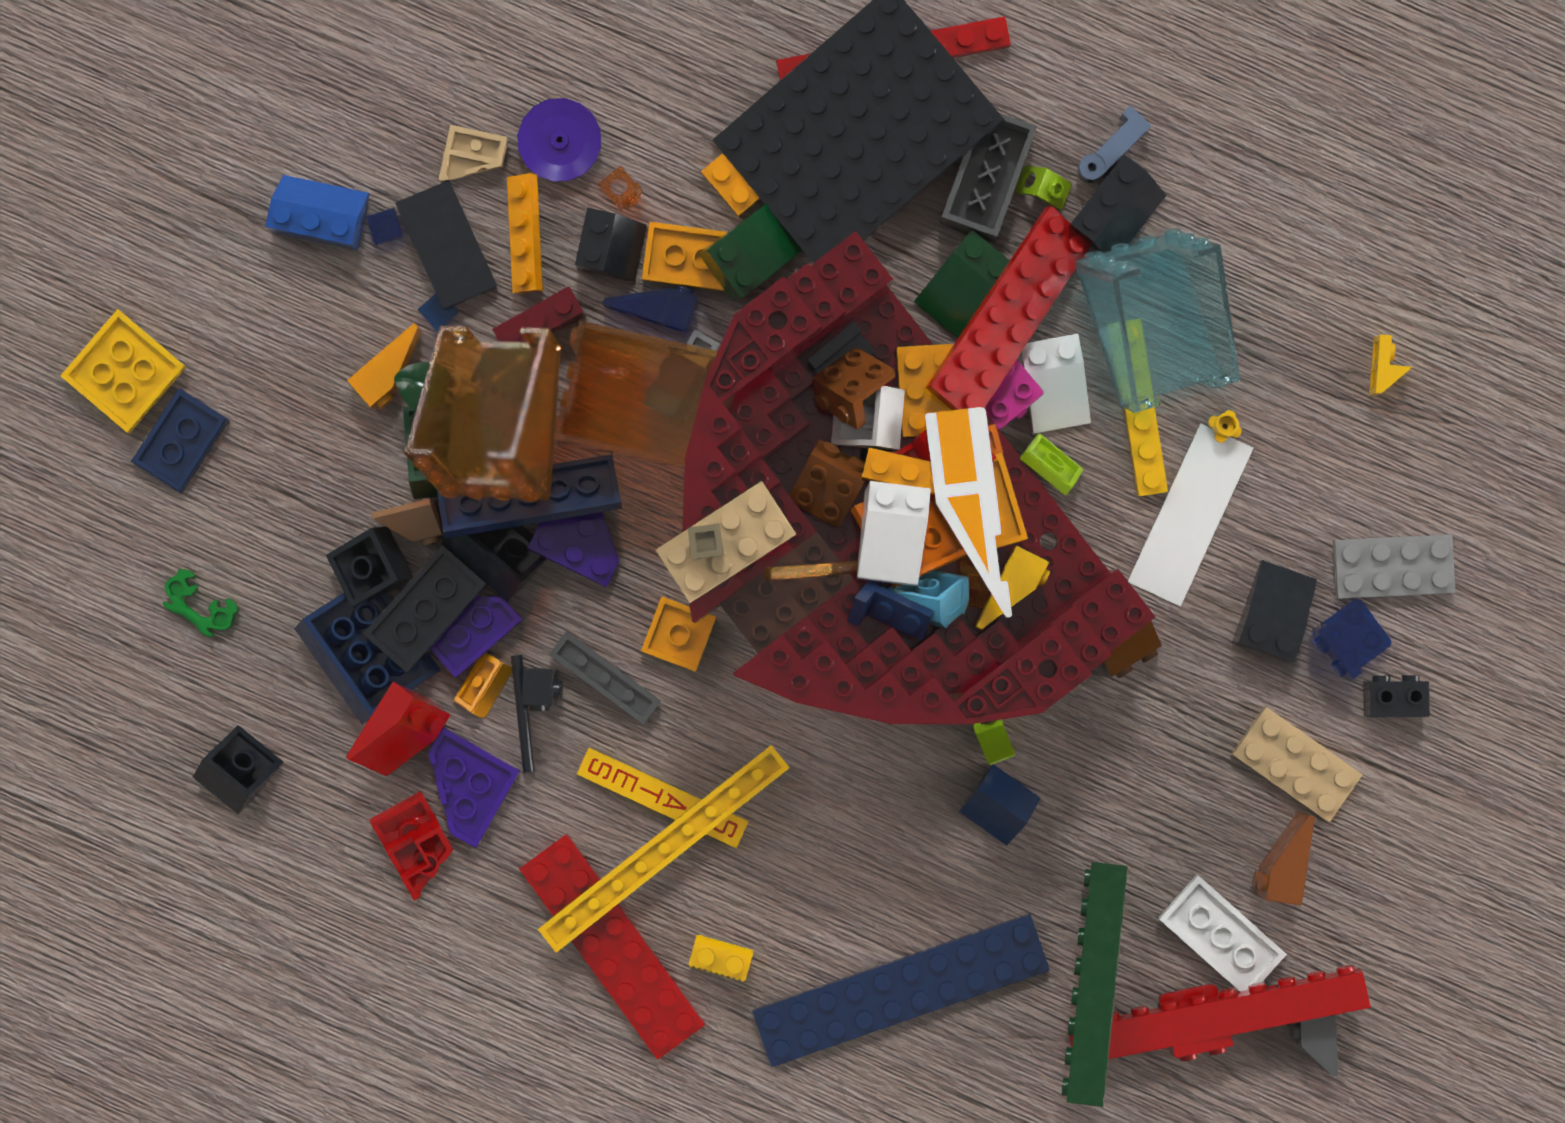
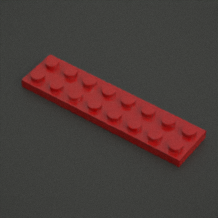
M1048 206L1043 210L925 387L950 410L986 407L1091 245L1069 227L1071 223L1052 206Z
M568 833L519 868L553 916L600 880V877ZM619 904L571 941L657 1060L705 1026L701 1016Z

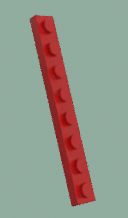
M1005 16L930 30L953 58L1009 48L1011 46ZM810 54L776 60L779 79H783Z

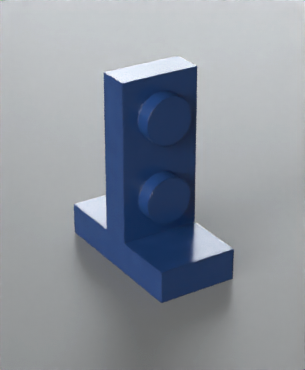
M868 580L854 598L847 622L859 626L868 615L922 641L926 636L934 611L884 588L885 582Z

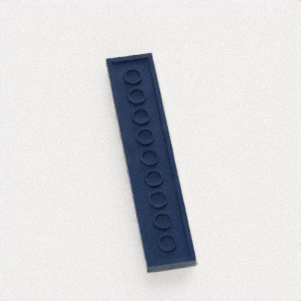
M1029 913L753 1009L752 1012L771 1067L1050 971L1031 914Z

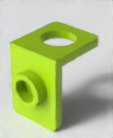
M1024 166L1015 192L1021 195L1036 196L1054 208L1062 210L1072 184L1048 168ZM1031 174H1035L1036 178L1033 185L1026 188V179Z
M995 720L987 724H973L976 737L988 765H993L1015 756V751L1003 725V720Z

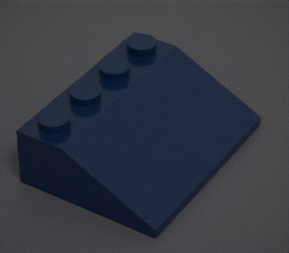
M345 593L303 618L294 628L362 725L369 721L392 682L413 690L440 671L431 655L427 653L408 674L363 635L392 602L387 593L355 607H351Z

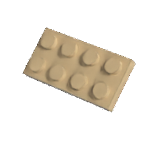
M762 481L691 526L696 527L719 523L724 556L692 560L688 529L656 549V552L689 603L695 601L796 535Z
M1265 706L1231 753L1235 758L1329 823L1363 775Z

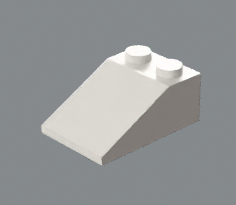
M1073 334L1027 343L1018 356L1019 362L1044 392L1043 396L1028 407L1033 434L1090 424L1087 385L1079 335Z
M875 481L869 482L864 492L857 579L911 586L918 585L929 515L930 488Z

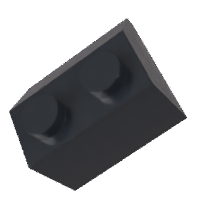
M587 208L575 262L577 270L635 282L647 225L615 213Z
M386 526L372 527L326 555L351 607L358 606L391 592L413 578L390 529Z
M237 725L202 759L192 778L239 814L258 795L282 765L283 761L242 727Z

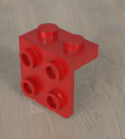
M1206 984L1163 993L1159 996V1004L1169 1000H1177L1178 1004L1189 1002V997L1200 994H1207V998L1219 995L1214 984ZM1230 1035L1169 1047V1050L1175 1058H1180V1061H1189L1198 1058L1197 1054L1209 1052V1055L1225 1053L1227 1047L1234 1045Z

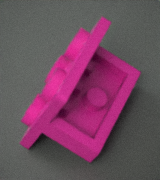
M1016 359L984 409L999 430H1001L1014 418L1017 417L1020 420L1028 413L1027 408L1043 396L1044 392Z

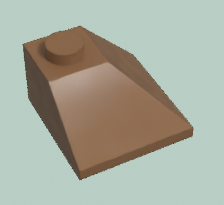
M425 499L371 513L372 519L413 542H421L422 546L439 543L438 537L444 536L438 503L432 499Z

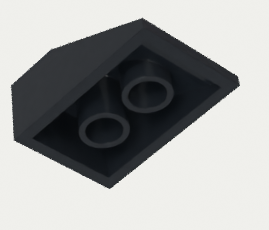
M1261 560L1232 643L1285 662H1295L1304 636L1317 579Z

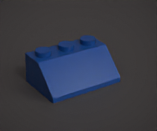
M283 175L271 198L265 227L277 234L358 250L370 194Z

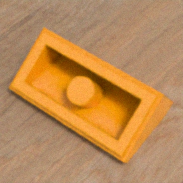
M486 652L476 661L453 701L470 713L485 718L510 677L512 667Z

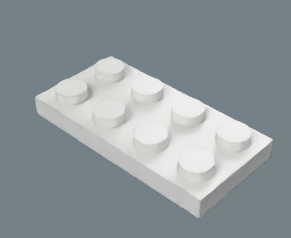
M1197 874L1158 917L1162 923L1239 991L1248 990V986L1251 984L1262 983L1287 955Z

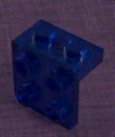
M1353 599L1311 630L1315 637L1313 639L1315 645L1323 654H1328L1333 661L1331 666L1341 678L1343 676L1346 679L1356 678L1362 673L1360 668L1391 646V639L1360 599Z

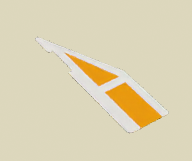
M982 407L927 413L925 420L936 504L1004 615L1011 617L1009 586L1007 581H1001L995 540V536L1001 534V524L986 410Z

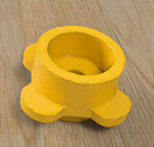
M1231 410L1225 411V413L1218 417L1215 415L1211 416L1208 420V425L1213 428L1215 433L1214 439L1218 443H1224L1230 437L1238 438L1242 433L1236 414ZM1223 424H1226L1228 428L1224 429L1222 427Z

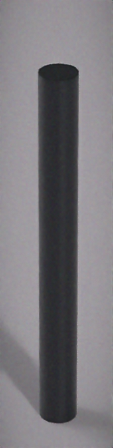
M522 655L511 656L523 773L534 772L528 705H522L523 657Z

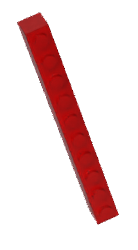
M1346 965L1336 968V973L1326 975L1325 971H1315L1308 973L1305 979L1295 980V977H1285L1278 979V984L1266 986L1264 982L1249 985L1248 990L1237 992L1236 988L1219 991V996L1207 998V994H1200L1189 997V1002L1179 1004L1177 1000H1169L1160 1003L1159 1008L1149 1009L1148 1006H1139L1132 1008L1131 1013L1119 1015V1012L1115 1011L1112 1018L1108 1059L1371 1008L1364 973L1360 968L1355 969L1354 965ZM1069 1035V1037H1070V1042H1071V1046H1072V1045H1073V1036Z

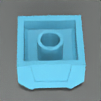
M934 570L919 577L917 586L901 585L895 589L891 586L888 590L933 610L934 614L930 624L947 629L952 621L961 614H965L969 602V577Z

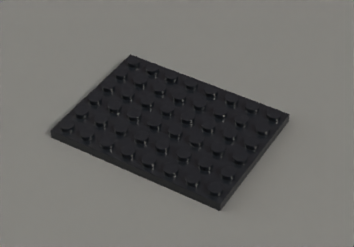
M872 0L713 139V142L765 204L768 202L774 216L812 262L815 263L855 231L863 241L866 240L1005 120L905 0Z

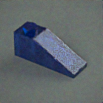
M677 286L676 290L666 288L604 298L603 305L605 308L688 334L698 304V297L693 296V290Z

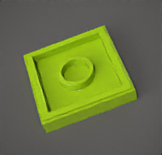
M1039 433L1020 457L1024 463L1065 496L1073 488L1083 472L1081 466Z

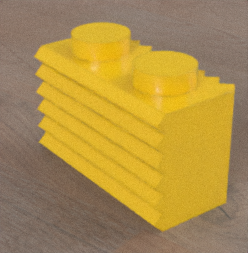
M697 934L689 966L690 968L695 966L696 969L700 967L702 971L706 969L707 972L712 971L713 974L717 972L718 975L723 974L724 977L729 975L730 979L735 977L736 980L741 979L743 982L748 974L753 950Z

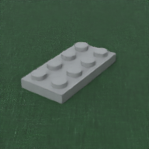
M1452 534L1333 540L1336 599L1455 593Z

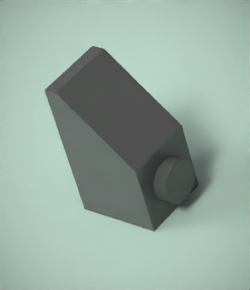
M1331 1015L1291 1023L1290 1032L1292 1039H1295L1296 1043L1332 1076H1338L1336 1016Z

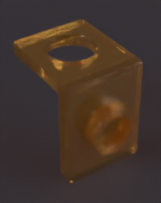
M621 166L599 183L601 189L620 211L625 207L630 209L641 199L640 195L643 193L639 183H635ZM616 178H622L627 183L626 191L619 195L614 194L610 189L611 182Z
M964 556L960 558L959 575L969 577V602L967 606L984 608L986 606L988 587L977 569L967 564L971 560L969 556Z

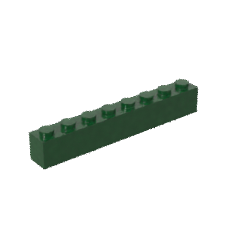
M1092 862L1091 869H1085L1084 886L1089 887L1088 899L1082 898L1081 916H1086L1085 928H1079L1077 944L1078 946H1083L1082 958L1076 957L1074 975L1080 976L1079 988L1073 987L1071 1005L1077 1006L1076 1017H1070L1068 1035L1073 1036L1072 1048H1066L1065 1065L1070 1066L1069 1078L1063 1077L1062 1096H1067V1103L1095 1107L1104 1106L1128 866Z

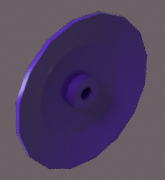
M566 98L547 99L532 107L522 119L517 134L518 151L526 167L537 174L538 177L553 182L572 181L586 174L597 161L602 146L601 130L593 113L581 103ZM559 139L563 140L561 143H557Z

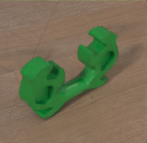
M179 569L177 574L165 583V591L173 603L163 601L164 607L168 611L184 617L195 625L201 634L207 637L215 636L210 631V628L216 630L231 628L236 613L240 611L237 603L232 599H226L227 607L221 608L219 606L220 600H214L208 608L211 616H201L188 607L184 601L185 596H194L198 591L199 585L190 586L188 578H195L196 574L187 569Z

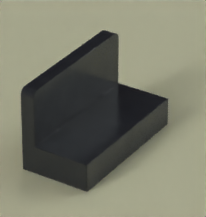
M853 321L807 360V364L818 374L853 348H860L871 356L875 350L862 336V330Z

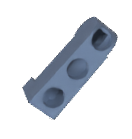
M1131 105L1120 116V119L1125 124L1095 154L1087 155L1081 160L1077 171L1079 177L1084 182L1093 183L1099 180L1151 127Z

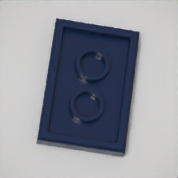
M178 388L131 462L179 493H183L228 424L229 419L186 391Z

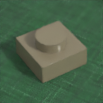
M719 523L688 528L692 560L724 556Z

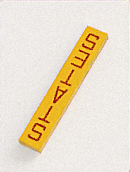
M590 747L577 772V775L674 820L678 819L702 800ZM732 813L706 835L737 848L749 821Z

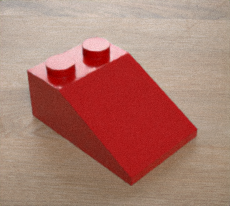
M392 682L345 758L384 776H388L432 743L443 729L451 714L429 698Z

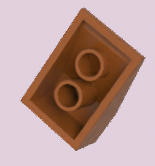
M1296 812L1259 865V871L1254 872L1252 888L1256 889V895L1268 901L1302 906L1315 816Z

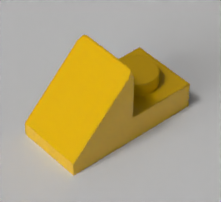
M1380 334L1373 339L1369 396L1383 393L1412 368L1409 366L1390 365V361L1394 360L1396 350L1395 344L1392 343V335Z

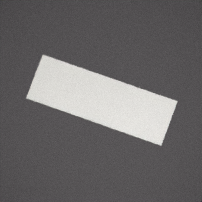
M1200 424L1128 580L1129 583L1180 607L1253 450V447L1231 437L1226 439L1224 443L1216 442L1214 430L1203 424Z

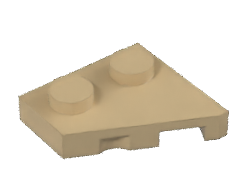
M450 125L439 181H451L503 167L509 138Z

